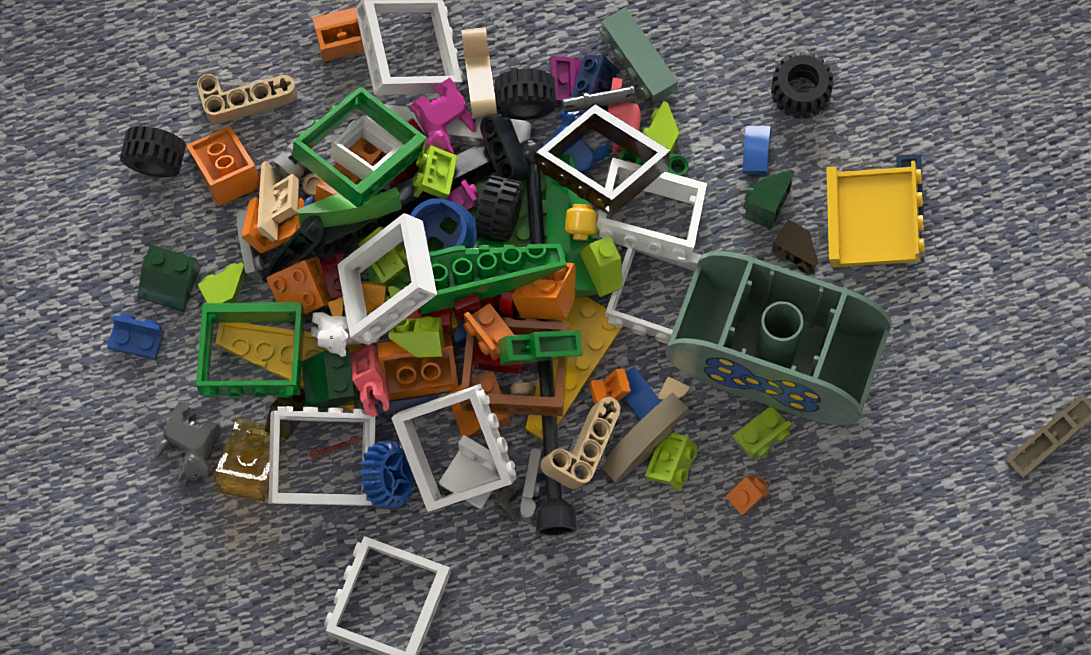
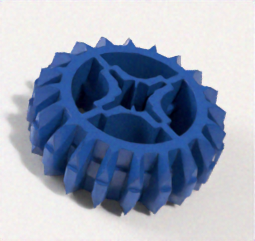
M393 440L374 443L373 446L368 447V452L363 454L364 461L360 462L362 471L359 474H361L362 480L359 483L363 484L362 493L367 494L366 501H371L372 506L383 509L401 507L403 503L408 502V497L412 496L411 488L416 487L413 483L414 475L402 444Z

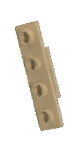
M265 161L261 165L257 228L263 236L274 242L278 237V224L297 213L299 179L291 174L281 180V174Z

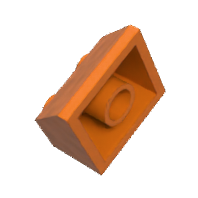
M493 371L471 378V387L481 384L486 394H501ZM462 384L447 395L461 391ZM460 402L451 405L462 437L465 435L468 438H473L483 434L475 412L462 411ZM494 413L499 422L498 429L510 425L509 414Z

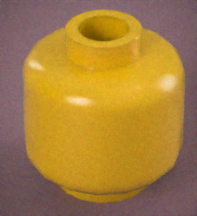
M573 204V208L566 211L565 232L573 235V240L588 241V236H593L597 233L598 213L592 209V205Z

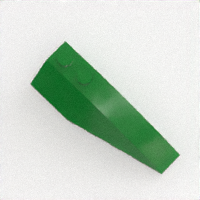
M572 154L558 157V159L578 171ZM547 176L546 223L548 244H561L566 263H574L576 266L575 299L598 294L579 252L590 243L600 239L588 236V241L573 240V235L565 232L566 211L573 208V204L589 205V202L579 198L574 192L560 186L558 182Z
M528 244L527 247L504 245V248H489V245H479V248L454 246L429 252L437 295L421 306L420 312L422 315L454 307V301L473 293L477 294L479 300L490 298L567 267L561 244Z

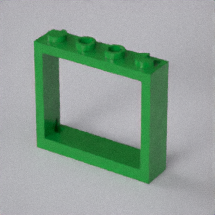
M360 86L351 95L348 93L340 104L332 106L323 118L316 119L307 131L298 134V138L293 142L292 156L359 209L425 152L427 137ZM360 110L403 143L404 146L356 185L311 149L355 112Z
M302 302L203 303L196 387L200 395L207 398H216L218 395H228L232 398H240L243 395H253L258 398H265L268 395H279L285 398L300 395L305 310ZM295 322L291 380L209 381L214 323Z

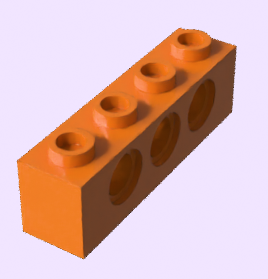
M363 137L349 148L351 152L373 167L387 155ZM336 162L333 165L335 169L354 184L358 185L362 181V179ZM321 179L316 185L315 201H320L338 192Z

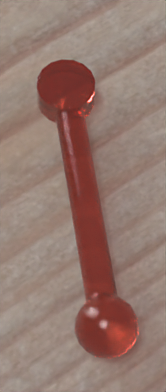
M354 435L348 441L320 450L312 449L309 452V456L312 459H316L321 454L345 446H357L360 443V439Z

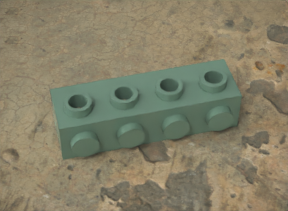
M626 7L601 21L600 35L606 44L610 43L613 47L615 58L618 62H623L627 67V75L632 81L636 80L640 86L639 91L645 100L649 99L652 105L677 91V79Z

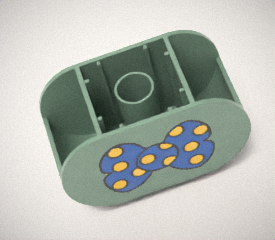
M713 251L705 253L699 258L665 354L668 360L679 370L709 386L808 420L827 424L847 425L856 423L861 417L892 326V321L882 307L856 292L743 254Z

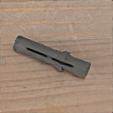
M632 85L593 94L585 92L582 93V96L561 99V104L564 105L562 106L563 113L567 114L580 110L588 111L594 105L602 107L635 101L636 95H633L635 90Z

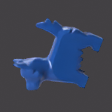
M562 109L559 116L563 123L551 140L586 111L580 110L564 114ZM581 138L560 156L572 154L578 171L584 175L592 168L595 162L604 160L603 156L609 155L610 144L606 143L599 149L592 151ZM551 140L546 141V142H544L543 144L546 145V144L549 143Z

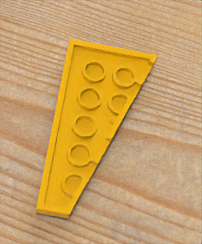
M587 296L576 298L566 319L561 320L564 323H569L570 331L580 330L583 355L568 358L563 417L557 416V427L624 327L618 328L609 324V319L605 318L607 308ZM553 360L554 386H555V387H556V376H557L558 360ZM539 378L534 396H540ZM529 415L525 430L543 441L541 415Z
M240 322L219 323L215 342L216 346L285 380H291L295 330ZM304 331L302 361L323 351H328L326 348L317 345L316 337H313L311 332ZM367 344L346 345V348H349L351 354ZM301 372V388L304 389L303 372ZM355 385V394H356V401H357V395H358V390H359V389H358L357 386ZM356 404L340 407L353 413Z

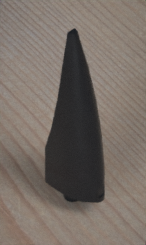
M319 216L308 217L295 230L268 267L262 278L264 282H267L268 276L292 266L316 247L323 235V222Z

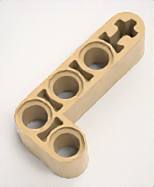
M486 28L462 30L473 119L497 116Z
M205 74L197 82L205 114L208 120L214 124L224 123L289 104L297 96L294 80L288 75H280L225 92L221 91L218 79L214 75ZM209 86H214V87H215V88H214L213 90H211V91H204V90L206 89V87H209ZM260 94H267L263 99L257 98ZM236 101H244V103L240 106L234 105ZM215 107L221 108L218 112H210Z
M606 397L590 409L572 453L564 449H556L549 453L541 461L543 473L571 489H577L589 482L594 475L620 414L618 401L612 397ZM593 428L598 431L599 436L595 435ZM584 449L588 451L590 458L585 455ZM553 459L558 461L559 467L553 463ZM575 471L580 474L581 479L576 477Z

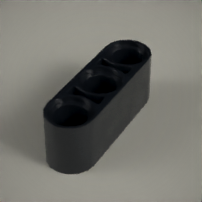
M507 116L484 117L480 123V131L497 175L515 181L526 180L530 169L512 121Z

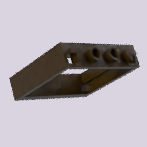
M597 105L591 107L537 151V169L543 175L549 176L558 182L560 186L566 187L579 198L588 201L598 210H602L611 217L669 169L670 150ZM592 129L646 162L612 192L558 159L561 154Z

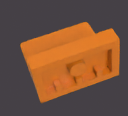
M256 197L249 200L241 237L262 254L285 243L300 225L297 213L293 217L278 224L277 240L272 242L266 236H263L257 228L259 199ZM302 198L298 199L297 209L304 207V200Z
M316 256L267 277L276 302H302L305 314L327 306L328 302L336 300L330 297L320 260Z

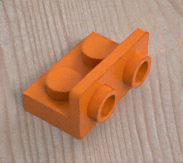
M490 303L472 315L469 312L464 313L465 323L463 326L471 337L475 335L479 340L478 346L484 355L489 354L494 361L500 357L498 340L505 336L514 335Z

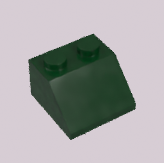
M789 169L757 180L754 188L750 186L744 198L746 200L743 209L746 210L745 219L772 230L791 190L795 171Z
M150 244L141 268L137 297L184 312L201 268L197 258Z
M345 348L346 356L344 357L329 351H323L302 361L306 407L323 409L357 404L355 385L352 380L349 348Z

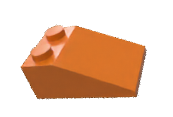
M227 126L186 145L218 207L260 188V178L255 164L231 126Z

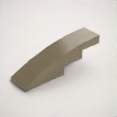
M672 392L632 428L600 464V468L615 484L620 482L654 454L653 448L672 434L671 428L690 413L689 408Z
M1082 393L1065 410H1062L1049 423L1041 427L1006 460L1022 478H1025L1091 421V402Z

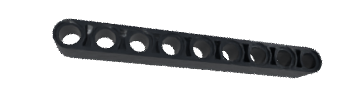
M485 142L456 155L457 161L450 192L460 187L461 182L466 180L468 185H471L496 172ZM412 177L395 186L400 194L401 210L353 224L323 227L321 240L312 251L318 259L328 258L365 239L377 228H386L402 214L411 215L412 211L422 202L441 198L424 191L418 197L413 196L415 186H412L414 178Z

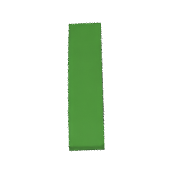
M395 187L373 196L359 209L341 194L337 193L297 209L299 225L308 217L317 215L321 218L323 227H332L378 218L401 210L402 207L400 194Z

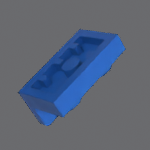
M121 314V316L113 315L112 321L114 326L107 345L108 349L156 360L164 336V331L159 323L150 319H145L144 322L135 320V317L128 314Z

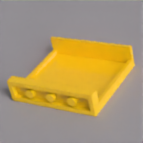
M911 161L912 167L838 172L836 167H826L829 261L831 267L921 262L920 253H925L924 238L920 239L919 230H924L923 215H919V207H923L922 192H918V184H922L921 169L916 168L915 161Z

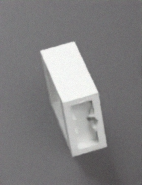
M363 115L357 121H352L341 135L338 134L333 138L330 158L364 180L403 147L404 144ZM361 137L387 154L374 167L349 150Z

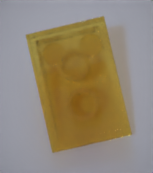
M236 419L216 469V492L265 502L269 492L270 433L264 431L266 424ZM281 437L279 440V453L283 441V438Z

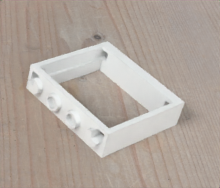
M443 0L360 1L355 11L374 95L436 93L434 89L449 77L455 83L456 89L462 84L463 73L459 69L458 52L454 48L453 31L449 27L448 10L444 6ZM430 12L445 76L390 77L376 13Z
M612 158L604 188L612 192L614 183H623L642 165ZM664 172L643 190L694 204L687 240L607 219V214L602 210L598 211L597 233L593 235V238L603 239L611 236L615 244L688 264L695 245L707 183Z
M405 213L337 264L350 338L370 345L437 295L423 221ZM404 240L412 283L367 316L360 273Z
M628 248L622 264V284L624 286L635 252L692 271L696 270L699 258L702 255L692 252L687 264ZM622 289L612 293L605 313V318L609 319V324L618 328L624 326L632 329V332L642 336L648 334L654 336L661 343H669L673 332L672 329L615 311Z
M481 384L400 411L391 417L428 512L510 485L517 479L514 470L515 464L509 460L507 454V442L499 434L498 419L494 413H491L488 405L490 403L489 396H486ZM470 399L500 478L441 498L411 419Z
M286 406L278 407V411L271 412L268 504L372 506L371 501H366L367 494L364 493L362 495L278 493L280 420L363 423L362 461H364L363 454L367 453L368 447L373 446L375 443V416L368 415L364 409H353V413H343V408H328V412H318L317 407H303L302 412L293 411V407Z
M364 536L362 543L358 542L355 546L353 565H348L344 573L343 580H346L343 589H338L335 595V609L333 613L329 612L324 623V627L327 628L326 632L328 636L379 655H419L451 574L450 567ZM369 549L437 573L406 652L338 627Z

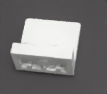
M463 435L458 443L459 452L439 481V485L454 494L500 478L490 450ZM494 490L465 499V501L482 509Z

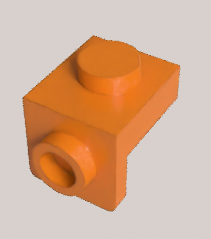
M615 369L604 380H592L589 383L594 404H597L606 397H612L619 402L631 392L625 369Z
M753 474L746 476L725 497L741 515H745L763 497H767L770 491L767 489L768 485L764 479Z

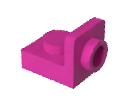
M466 180L461 182L460 187L449 193L446 200L455 202L470 211L479 206L477 198L480 195L473 184L468 185Z

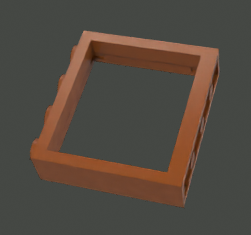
M510 317L502 318L514 335H529L533 332L570 331L569 323H564L561 320L541 322L533 318L526 319L525 321L514 320ZM468 333L461 390L471 387L476 337L475 335L471 337ZM568 358L558 359L555 397L486 394L490 399L488 405L491 413L563 417ZM470 399L460 402L462 411L475 412Z

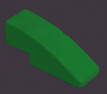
M580 330L533 332L529 335H509L498 340L501 365L542 362L583 355Z

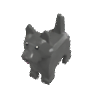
M179 401L173 411V415L166 421L164 435L157 440L158 443L153 448L155 449V458H158L171 444L185 451L181 472L178 475L177 481L181 482L183 480V486L186 487L190 480L196 481L200 477L209 478L211 476L212 468L206 462V459L214 447L217 438L224 431L209 419L201 427L193 421L190 423L189 419L194 418L196 413L189 406Z

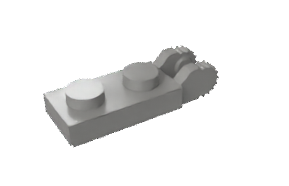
M241 210L237 213L236 222L245 273L256 281L263 278L262 270L264 269V263L258 251L241 237L247 210Z
M534 448L531 449L519 512L522 522H531V519L533 520L536 504L532 497L538 498L540 483L535 481L537 473H542L541 461L543 458H540L541 450Z

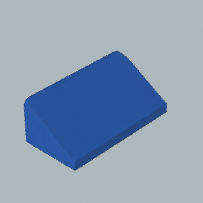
M634 366L626 372L631 392L624 399L641 421L661 401Z

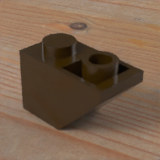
M788 219L773 242L772 251L778 259L782 261L788 260L794 263L799 271L806 274L810 272L814 275L817 271L818 260L810 231Z
M300 388V395H293L288 398L278 396L272 403L265 432L270 433L271 412L278 411V407L290 406L293 407V411L303 412V407H306L305 391ZM280 420V437L288 440L296 430L299 421Z

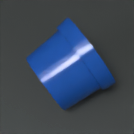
M430 199L419 204L410 215L423 221L427 243L431 237H436L444 243L442 249L454 246L473 248L480 237L476 233V220L466 208L452 201ZM446 217H450L458 223V227L453 234H448L440 229V225Z

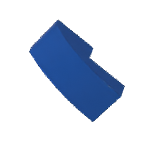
M746 126L743 174L767 175L771 138L770 126Z

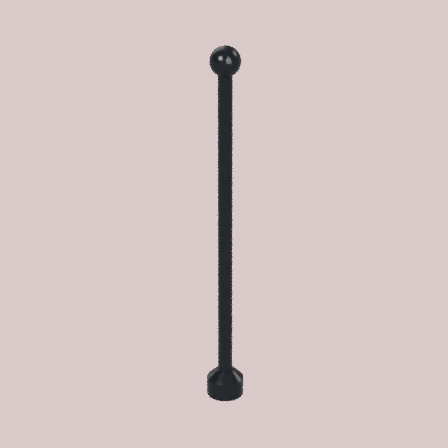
M529 138L520 144L530 169L526 179L530 244H545L540 171L537 169V151L545 145L538 139ZM537 319L541 322H550V319ZM553 360L538 362L540 396L555 397ZM541 415L544 457L552 451L559 449L557 416ZM553 459V463L559 467L558 461ZM545 475L547 500L535 511L536 533L545 536H558L575 532L577 530L575 508L562 499L561 483Z

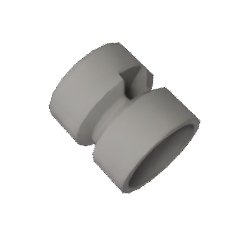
M293 140L286 147L287 153H280L272 164L284 178L293 174L300 179L304 175L303 170L309 169L292 156Z

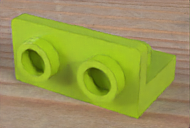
M430 146L417 160L416 166L419 167V170L412 181V186H415L413 196L418 197L424 191L446 200L450 193L457 156Z
M385 227L377 228L374 232H372L369 236H367L363 241H361L358 244L359 247H361L363 244H365L367 241L373 238ZM400 243L371 265L383 284H389L402 272L409 270L406 250Z
M769 407L735 433L733 439L751 460L757 456L762 458L770 452V446L776 441L781 443L790 436L791 433L789 431L791 430L792 423L789 420L786 422L775 408Z
M675 433L670 434L656 446L645 477L651 481L669 484L675 490L681 491L683 484L687 481L691 463L696 458L698 446L688 436Z

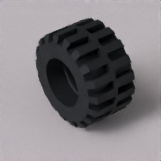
M800 52L798 56L792 53L789 59L784 57L781 60V64H777L773 74L771 94H773L772 99L774 103L778 102L777 108L780 111L784 108L786 115L789 116L793 113L795 114L794 118L798 119L800 115H804L805 119L810 118L811 113L816 116L819 114L820 109L824 110L826 108L827 102L829 103L834 82L833 72H830L828 63L823 64V58L819 57L816 59L813 53H810L809 56L805 55V52ZM803 77L811 80L816 88L808 93H800L792 89L789 82L794 78Z
M531 68L515 69L499 75L495 79L497 113L516 120H532L551 114L556 108L554 76L546 71Z
M148 126L131 127L127 129L120 161L128 168L141 174L163 178L174 177L180 173L186 144L177 135L163 129Z
M492 175L487 180L477 210L475 223L477 235L507 242L511 238L522 205L523 185L521 182Z

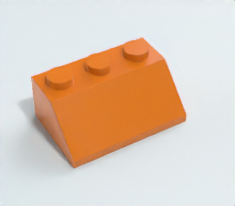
M444 333L445 343L442 357L417 358L394 341L377 343L378 361L386 376L389 400L453 391L459 387L451 333Z

